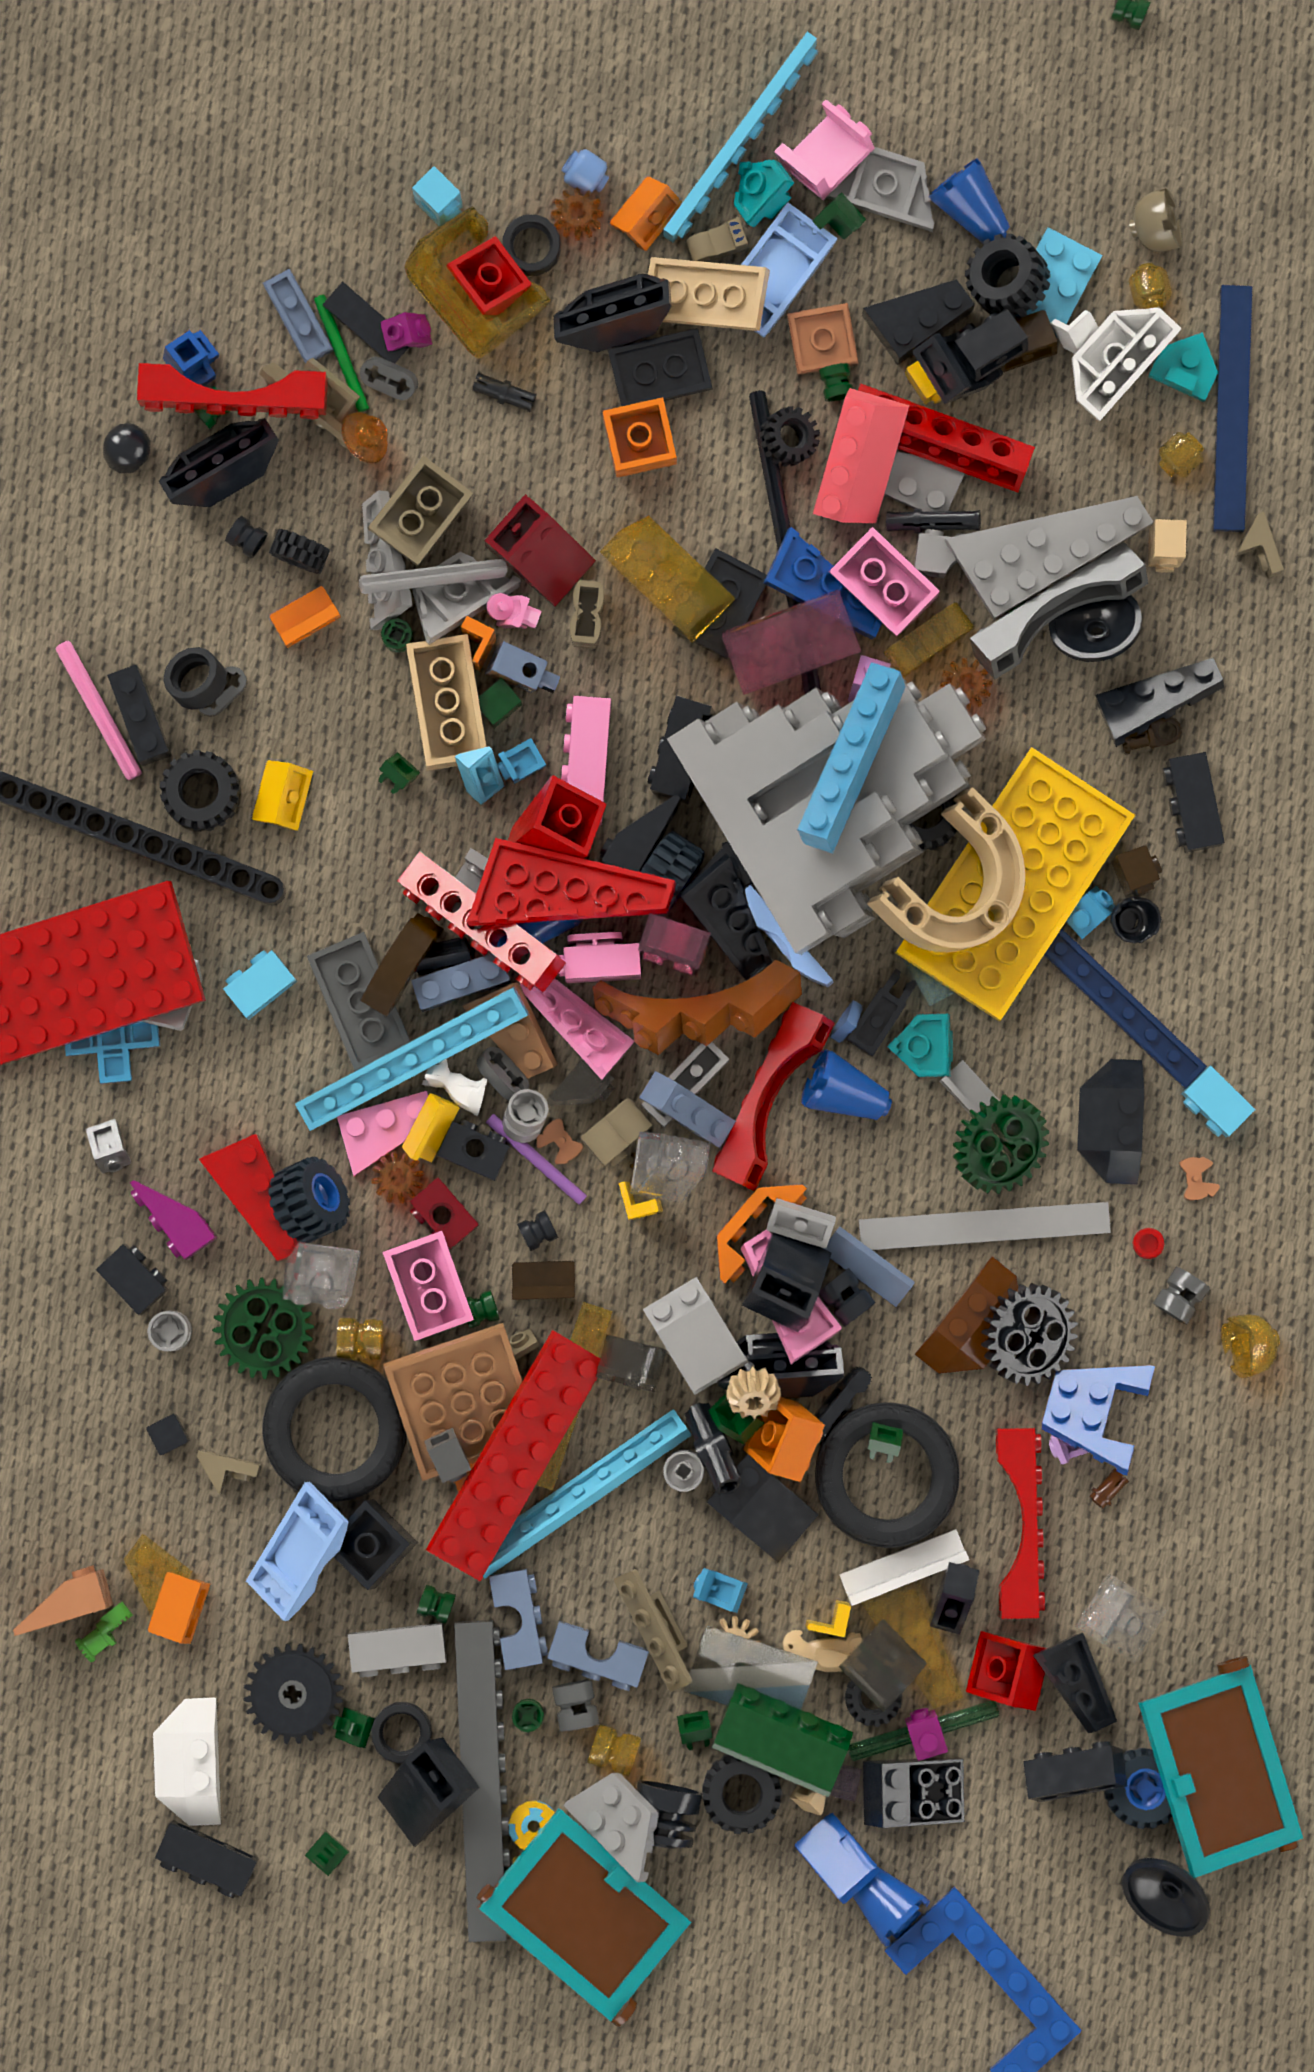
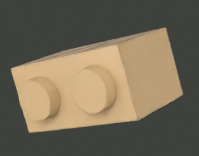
M1155 519L1149 529L1148 567H1156V572L1164 573L1174 572V567H1180L1186 558L1187 520Z

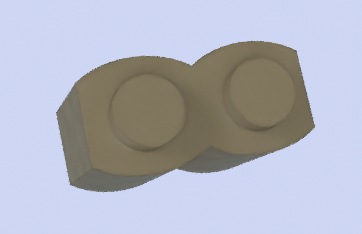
M579 580L573 592L575 613L570 622L571 641L573 647L596 649L601 638L600 615L604 608V589L601 582Z
M627 1097L581 1137V1140L604 1167H607L610 1163L613 1167H616L628 1156L625 1150L634 1143L639 1147L652 1136L649 1130L653 1125L630 1098Z

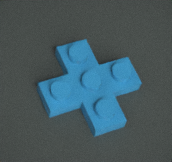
M140 1021L65 1045V1053L67 1057L97 1053L100 1084L132 1081L129 1050L160 1047L158 1025Z

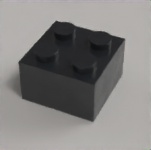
M374 1499L365 1500L349 1517L341 1549L334 1558L367 1590H371L381 1584L414 1548L418 1541Z

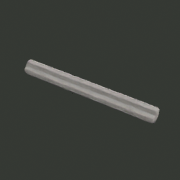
M495 559L362 575L359 579V587L363 594L501 578L506 575L508 569L506 561Z

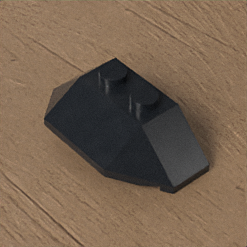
M641 273L587 290L571 301L563 311H558L553 315L554 339L557 343L593 352H601L655 335L672 307L670 282L668 279H660L656 276Z
M265 418L258 419L257 421L231 423L180 453L168 468L166 475L162 476L158 482L172 504L212 507L264 476L279 439Z
M1110 1059L1079 1088L1077 1151L1105 1183L1138 1185L1142 1156L1144 1113L1142 1060Z
M778 1333L745 1335L737 1341V1344L749 1363L719 1380L718 1386L727 1390L731 1376H738L740 1369L746 1372L750 1371L753 1366L756 1371L766 1368L768 1374H775L778 1387H780V1397H813L844 1378L842 1348L825 1341L791 1364Z

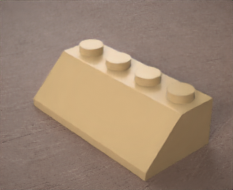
M468 634L439 638L430 645L426 641L406 644V651L426 771L458 766L455 760L456 755L487 747Z

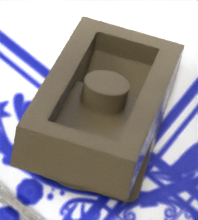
M1263 511L1254 518L1235 557L1259 549L1260 554L1256 555L1259 569L1261 572L1266 571L1268 578L1280 575L1284 568Z
M198 1450L197 1453L198 1460L218 1494L223 1493L228 1471L233 1472L232 1478L250 1482L251 1476L259 1477L262 1464L204 1450Z

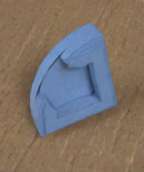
M854 1000L849 1004L833 1029L832 1039L840 1043L857 1027L863 1009L861 1004Z

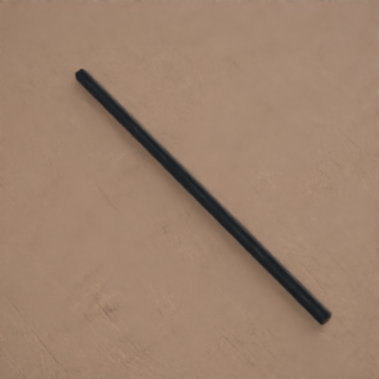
M759 390L751 392L749 399L777 549L779 550L786 532L791 526L779 463L775 464L772 462L773 455L767 458L764 453L769 451L768 448H761L760 443L765 441V438H759V433L764 430L761 426L767 421L766 419L770 414L766 392ZM786 595L788 608L802 604ZM802 606L789 611L804 694H807L815 688L821 690L806 606Z

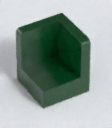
M841 192L819 212L812 222L820 230L828 223L842 239H846L867 219Z
M502 678L478 697L480 711L489 720L493 728H496L522 706V701Z
M727 1393L708 1410L716 1427L743 1445L764 1424L761 1415H757L754 1420L751 1415L742 1418L739 1412H732L729 1400L727 1399Z

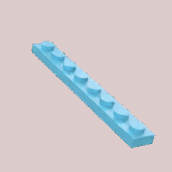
M806 32L663 229V236L674 243L678 236L682 239L686 236L693 225L690 222L696 212L701 214L711 200L707 197L714 187L719 189L726 181L729 174L725 171L732 162L735 165L739 163L747 150L744 148L749 138L755 140L764 127V124L761 123L768 113L773 115L782 103V99L779 98L785 89L792 90L799 80L800 75L797 72L802 65L809 66L818 53V50L815 49L817 44L815 36Z
M512 987L298 1101L295 1105L309 1131L526 1017L529 1013L515 987Z
M674 1409L517 1517L483 1577L486 1579L690 1437L691 1433Z

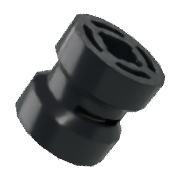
M240 516L230 528L225 542L233 547H242L243 553L253 558L265 542L268 532L260 527L254 529L248 519Z
M545 1210L536 1214L535 1221L524 1220L517 1224L530 1251L539 1248L540 1243L544 1239L551 1242L559 1238Z

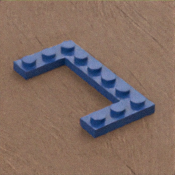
M954 1887L884 1951L906 1975L946 1938L954 1933L1036 2027L989 2070L991 2072H1037L1081 2032V2029Z

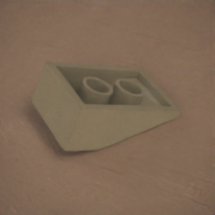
M423 455L367 529L418 566L462 512L473 493Z

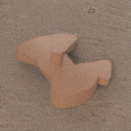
M561 1118L550 1122L543 1130V1134H539L537 1137V1148L555 1142L560 1148L555 1164L568 1163L569 1160L577 1157L584 1148L582 1143L572 1140L564 1130V1123Z
M1191 1157L1179 1162L1180 1167L1186 1173L1187 1180L1184 1199L1199 1200L1208 1195L1210 1197L1215 1196L1220 1186L1218 1184L1202 1182L1201 1174L1213 1165L1212 1161L1205 1157Z

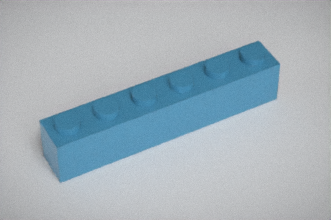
M871 662L797 829L803 844L833 854L906 688L900 671Z

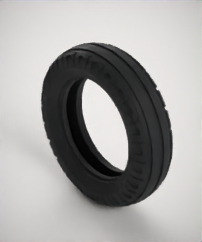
M346 1357L315 1359L300 1365L287 1374L276 1386L268 1400L262 1425L266 1454L281 1479L297 1492L300 1491L305 1482H311L330 1502L352 1500L366 1495L379 1487L398 1465L407 1437L388 1379L368 1364ZM329 1384L345 1385L363 1394L372 1404L379 1423L377 1444L370 1457L358 1468L340 1474L321 1472L309 1466L297 1453L291 1438L292 1416L299 1402L312 1390Z
M889 1402L863 1406L839 1420L824 1439L815 1466L817 1494L830 1520L843 1533L854 1540L870 1546L883 1548L912 1544L928 1536L938 1528L954 1505L960 1480L957 1454L943 1428L930 1416L916 1408ZM872 1423L902 1429L903 1433L915 1439L922 1446L930 1461L932 1477L927 1496L918 1508L901 1518L884 1520L864 1514L851 1502L844 1487L843 1467L846 1457L860 1439L870 1434Z

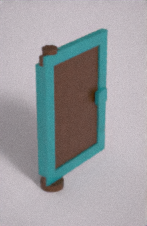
M1247 1656L1218 1663L1219 1675L1138 1703L1189 1873L1194 1878L1278 1847L1280 1852L1293 1850L1298 1847L1297 1840L1303 1839L1256 1680Z
M560 1808L557 1809L494 1887L487 1884L477 1895V1899L481 1902L477 1907L617 2027L624 2024L636 2009L637 2002L631 1996L691 1923L646 1882H637L594 1837Z

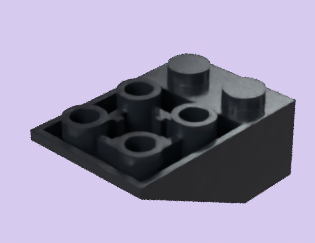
M772 1232L742 1306L799 1332L808 1321L816 1303L832 1252L819 1246Z
M444 1738L425 1741L401 1764L378 1795V1799L413 1847H416L480 1787Z
M963 1759L863 1761L864 1825L891 1828L965 1822Z

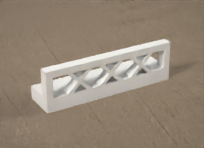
M954 1529L841 1573L839 1576L850 1604L853 1606L947 1569L949 1562L956 1564L969 1560V1557L963 1548L957 1530Z

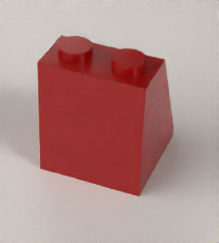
M552 775L513 825L507 841L584 859L589 854L607 804Z

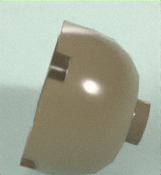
M1168 188L1144 195L1134 208V219L1129 220L1133 238L1139 237L1142 245L1151 251H1170L1181 248L1180 246L1183 244L1180 219L1176 221L1173 210L1176 204Z

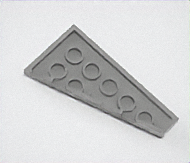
M1138 496L950 537L946 538L945 542L994 620L1151 526L1153 520Z

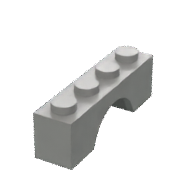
M925 530V534L919 533L914 567L923 576L944 578L948 570L958 562L945 542V539L950 537L943 536L944 532Z

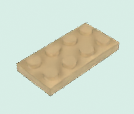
M651 257L648 275L656 276L660 279H668L670 282L672 307L663 322L760 331L770 273L768 268Z

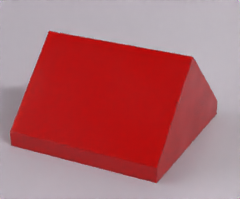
M496 236L456 258L446 266L482 315H500L532 285Z

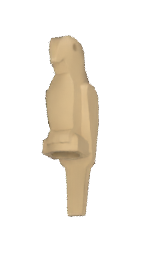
M792 1630L784 1636L782 1641L784 1657L789 1661L795 1663L818 1662L816 1670L824 1672L870 1669L900 1664L901 1662L898 1657L861 1661L860 1659L864 1655L862 1637L860 1633L855 1632L849 1633L845 1639L825 1637L806 1642L801 1637L802 1631Z

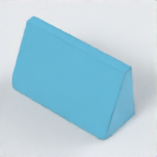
M490 747L460 753L455 756L466 791L480 804L486 802L504 787L493 750Z

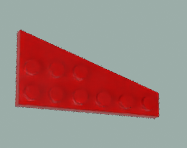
M495 838L467 923L468 926L667 914L676 883L675 880Z

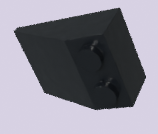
M674 795L618 832L614 840L608 838L599 853L601 854L602 863L641 872L680 807L681 798Z
M746 1454L736 1466L743 1484L738 1487L737 1491L728 1495H718L715 1491L707 1500V1503L774 1560L779 1562L819 1514L777 1478L768 1473L750 1455Z

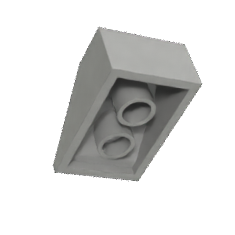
M697 1277L643 1309L694 1395L749 1363Z

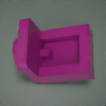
M404 312L381 322L388 351H394L405 346L423 348L433 344L430 335L431 326L425 314Z
M928 1708L917 1709L910 1713V1717L904 1719L918 1761L948 1752L935 1710L928 1711Z

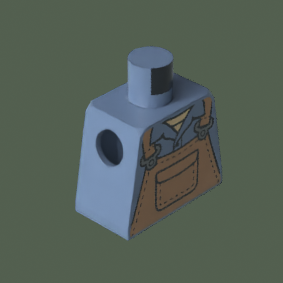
M505 641L496 646L485 672V675L497 680L502 678L507 684L529 693L536 691L537 687L554 693L560 676L545 670L548 663L546 660ZM523 666L531 670L530 678L524 676L522 672Z

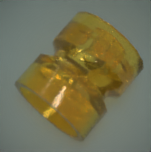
M339 1317L336 1356L339 1358L355 1359L357 1355H361L364 1360H381L384 1321L365 1319L363 1323H359L357 1318Z
M599 1724L587 1763L600 1768L606 1767L609 1763L615 1773L629 1777L641 1737L629 1733H624L621 1737H618L616 1729Z

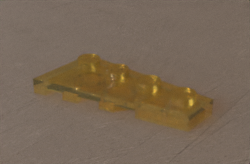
M919 1580L861 1602L933 1708L963 1698L938 1629L930 1627L932 1613Z

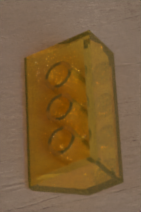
M649 515L621 529L599 551L604 559L691 643L735 600L731 593Z

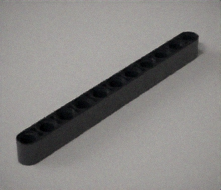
M0 771V803L266 905H278L285 898V886L274 875ZM9 783H16L18 787V792L13 798H5L3 795V789ZM38 794L46 795V805L42 809H34L32 807L33 798ZM67 805H73L76 809L74 818L68 821L62 820L61 810ZM96 816L103 817L105 820L103 829L97 832L91 831L90 821ZM126 827L132 828L134 831L132 840L127 843L120 842L118 838L119 832ZM155 838L161 839L163 842L161 851L156 854H150L147 849L149 841ZM184 849L190 850L192 853L191 861L186 865H179L176 861L178 852ZM213 860L219 861L221 864L220 872L216 876L206 875L205 866L207 863ZM242 871L249 873L250 882L245 887L235 886L234 877L237 873ZM276 883L279 886L277 896L271 899L264 897L263 888L265 885Z

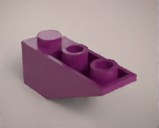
M133 1180L130 1182L134 1188L130 1192L132 1197L140 1207L143 1205L147 1206L152 1213L148 1219L158 1232L164 1230L170 1239L166 1244L176 1258L182 1256L185 1260H188L217 1239V1236L200 1212L138 1181Z

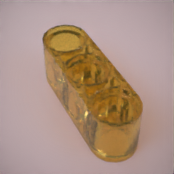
M954 602L889 647L884 652V655L894 669L901 672L904 678L910 674L909 671L912 669L913 671L936 656V652L940 653L959 640L962 634L966 635L974 628V625L959 604Z

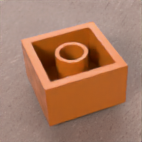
M663 397L602 411L616 478L677 464V456Z
M779 1397L777 1409L769 1410L767 1417L761 1415L764 1424L746 1442L743 1450L768 1473L801 1482L804 1473L810 1467L811 1457L816 1445L822 1438L825 1424L799 1402Z

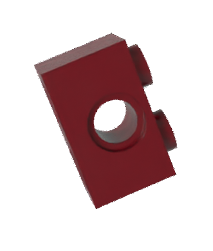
M439 1177L409 1201L414 1206L410 1210L411 1214L421 1225L427 1222L434 1231L430 1235L442 1231L447 1246L451 1250L480 1226ZM439 1207H447L451 1212L450 1221L443 1225L437 1224L434 1220V1212Z

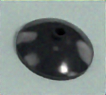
M1132 595L1123 600L1091 602L1057 616L1049 622V633L1053 644L1064 655L1084 662L1105 661L1122 654L1134 644L1142 628V614L1139 604Z
M1143 1858L1134 1861L1125 1871L1122 1878V1889L1125 1898L1134 1912L1147 1924L1163 1933L1178 1937L1193 1936L1204 1929L1210 1918L1209 1901L1199 1882L1185 1869L1167 1860Z

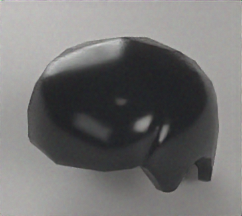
M125 423L117 425L105 437L103 458L108 466L118 473L136 472L148 460L151 441L145 430L135 424Z
M1136 896L1126 898L1115 906L1111 914L1110 923L1114 934L1121 940L1136 944L1143 943L1158 933L1162 917L1158 907L1151 900Z

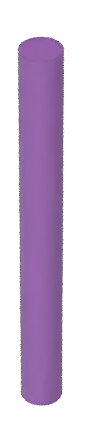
M492 1114L486 1121V1124L499 1135L507 1138L506 1141L578 1205L587 1197L585 1193L527 1142L520 1143L510 1139L503 1130L502 1120L495 1114Z

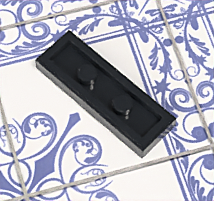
M343 281L322 304L326 310L383 359L396 364L410 348L405 346L394 351H388L381 327V322L386 320V318Z

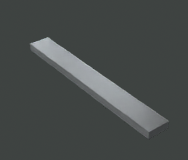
M1108 1202L859 1219L860 1242L871 1250L1111 1233Z

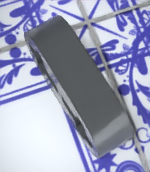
M381 357L369 358L360 368V378L364 384L395 399L406 400L418 388V379L413 372ZM374 365L378 367V373L381 374L376 379L371 377L372 371L369 370ZM402 378L407 380L406 385L410 387L404 391L400 390V384L398 383Z
M234 666L225 668L226 676L228 674L232 676L239 674L241 676L238 679L240 686L237 688L230 686L225 692L222 691L220 697L215 701L217 707L214 710L211 707L199 709L203 715L208 717L217 716L246 689L247 677L240 668Z
M488 1047L477 1058L476 1064L481 1074L506 1100L509 1101L514 1093L520 1090L529 1089V1082L526 1076L500 1048Z

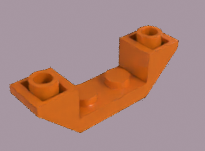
M788 1185L757 1188L717 1235L720 1280L724 1284L728 1280L734 1283L746 1270L742 1266L745 1259L732 1249L727 1242L730 1239L734 1243L737 1242L747 1230L743 1226L750 1216L756 1219L768 1206L763 1202L766 1197L773 1203H775L777 1198L801 1206L807 1199L803 1195L807 1189L805 1186Z

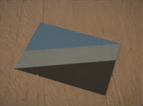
M706 1626L690 1672L692 1683L685 1687L684 1692L727 1705L737 1683L746 1687L754 1688L758 1692L774 1699L782 1700L786 1704L801 1710L818 1661Z

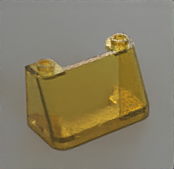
M471 206L419 239L405 262V272L412 284L474 357L482 358L545 309L551 300L543 287L531 282L530 288L500 315H482L446 267L451 261L484 243L488 236L487 220Z

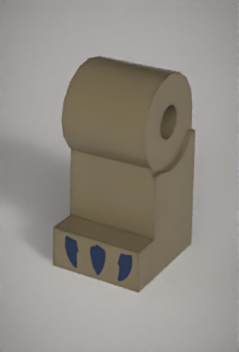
M739 217L727 221L724 225L709 229L710 231L701 232L686 239L692 261L710 262L748 249V242Z

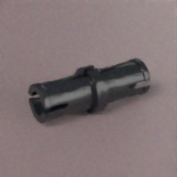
M478 372L476 376L477 381L487 386L474 382L472 391L498 399L497 403L502 405L506 402L531 412L532 403L522 399L535 402L536 393L512 386L511 381L505 380L502 382Z

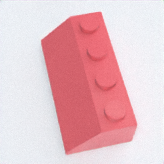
M849 388L844 399L813 514L842 523L877 522L910 405Z

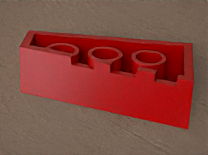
M258 1134L251 1135L199 1158V1161L277 1261L281 1262L309 1249L306 1241L302 1243L298 1242L296 1238H291L287 1231L280 1227L278 1219H275L274 1210L270 1205L271 1197L269 1196L270 1181L275 1177V1171Z

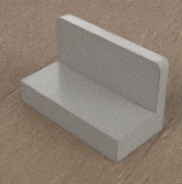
M963 1060L951 1070V1077L945 1076L939 1081L969 1115L970 1110H974L977 1113L980 1111L979 1103L981 1101L989 1106L992 1096L999 1100Z
M776 1198L773 1209H771L766 1230L826 1249L836 1216Z

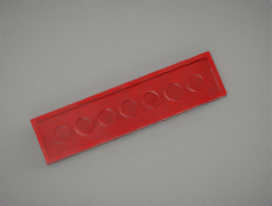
M553 1330L551 1331L426 1547V1551L476 1580L481 1581L606 1364L604 1360Z

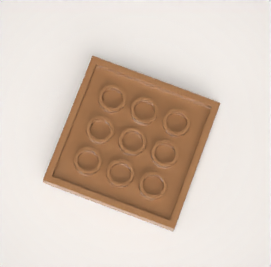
M503 1323L383 1364L422 1481L439 1476L426 1449L425 1440L453 1428L469 1464L475 1463L522 1383Z

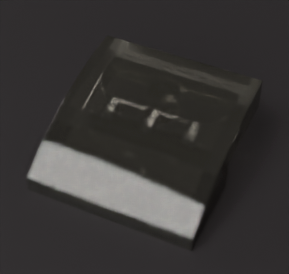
M882 1619L838 1667L884 1712L919 1675L927 1663Z

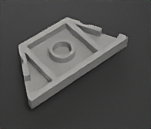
M874 147L875 149L826 197L833 200L842 192L858 209L930 232L934 228L930 198L928 197L929 189L927 187L925 163Z
M458 552L438 566L478 561L465 553ZM504 576L501 578L411 588L426 642L430 645L463 624L466 616L472 618L485 610L487 601L492 595L498 593L509 595L520 587L521 580L516 576H512L511 579Z
M611 1773L565 1802L564 1807L637 1882H645L647 1880L648 1872L644 1871L647 1853H652L654 1844L653 1833L657 1826L659 1812L620 1773Z

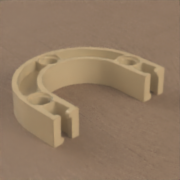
M973 787L957 794L953 799L957 804L946 808L941 815L973 846L980 858L983 868V887L974 907L962 917L940 914L923 902L899 877L885 881L879 888L882 894L872 897L867 903L903 939L929 951L956 952L989 941L1002 932L1010 923L1022 900L1025 886V865L1019 842L1007 821ZM964 805L972 813V817L962 810ZM981 822L985 823L987 834L983 832ZM886 891L897 901L898 907L887 900L889 894ZM989 909L992 911L994 915L993 922L988 917ZM907 911L913 915V924L907 919Z

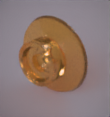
M354 412L345 417L342 423V437L349 451L356 458L366 463L381 461L385 457L388 448V431L385 424L379 418L361 412Z

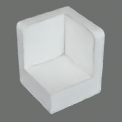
M1086 310L1069 326L1057 319L1051 322V326L1062 346L1074 354L1098 329L1092 314Z

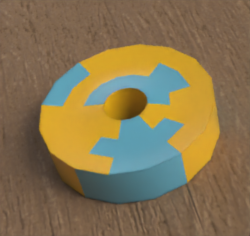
M538 1800L527 1801L519 1805L513 1811L509 1821V1834L513 1842L525 1850L555 1811L548 1804ZM535 1820L539 1823L540 1828L538 1831L532 1832L528 1829L530 1821Z

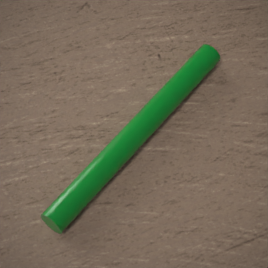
M317 296L314 298V302L347 386L360 396L355 404L358 413L370 409L334 316L322 306L327 300L326 296Z

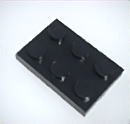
M698 328L608 349L621 407L662 397L664 401L712 390Z
M715 548L672 632L727 660L743 629L729 632L734 630V628L746 625L766 587L763 583L767 574Z

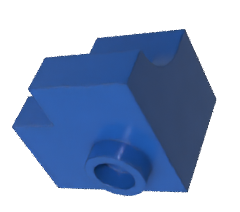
M189 330L165 346L163 360L166 364H170L181 375L199 385L205 386L216 378L210 363L219 357V353L201 330L194 334Z

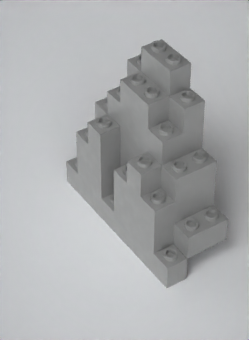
M903 678L906 688L833 854L803 844L797 829L854 701L842 708L834 695H830L828 691L824 693L815 688L785 708L777 705L761 716L748 705L744 706L735 702L704 722L697 719L667 738L795 953L802 955L832 935L845 938L876 919L872 913L873 910L867 905L870 900L869 896L861 891L923 853L919 846L923 841L914 827L911 828L909 824L970 787L967 778L971 776L961 760L956 763L955 759L986 740L982 733L986 730V727L977 713L972 716L966 705L970 701L961 687L955 689L949 683L919 702L918 699L922 697L919 689L913 681L908 683Z

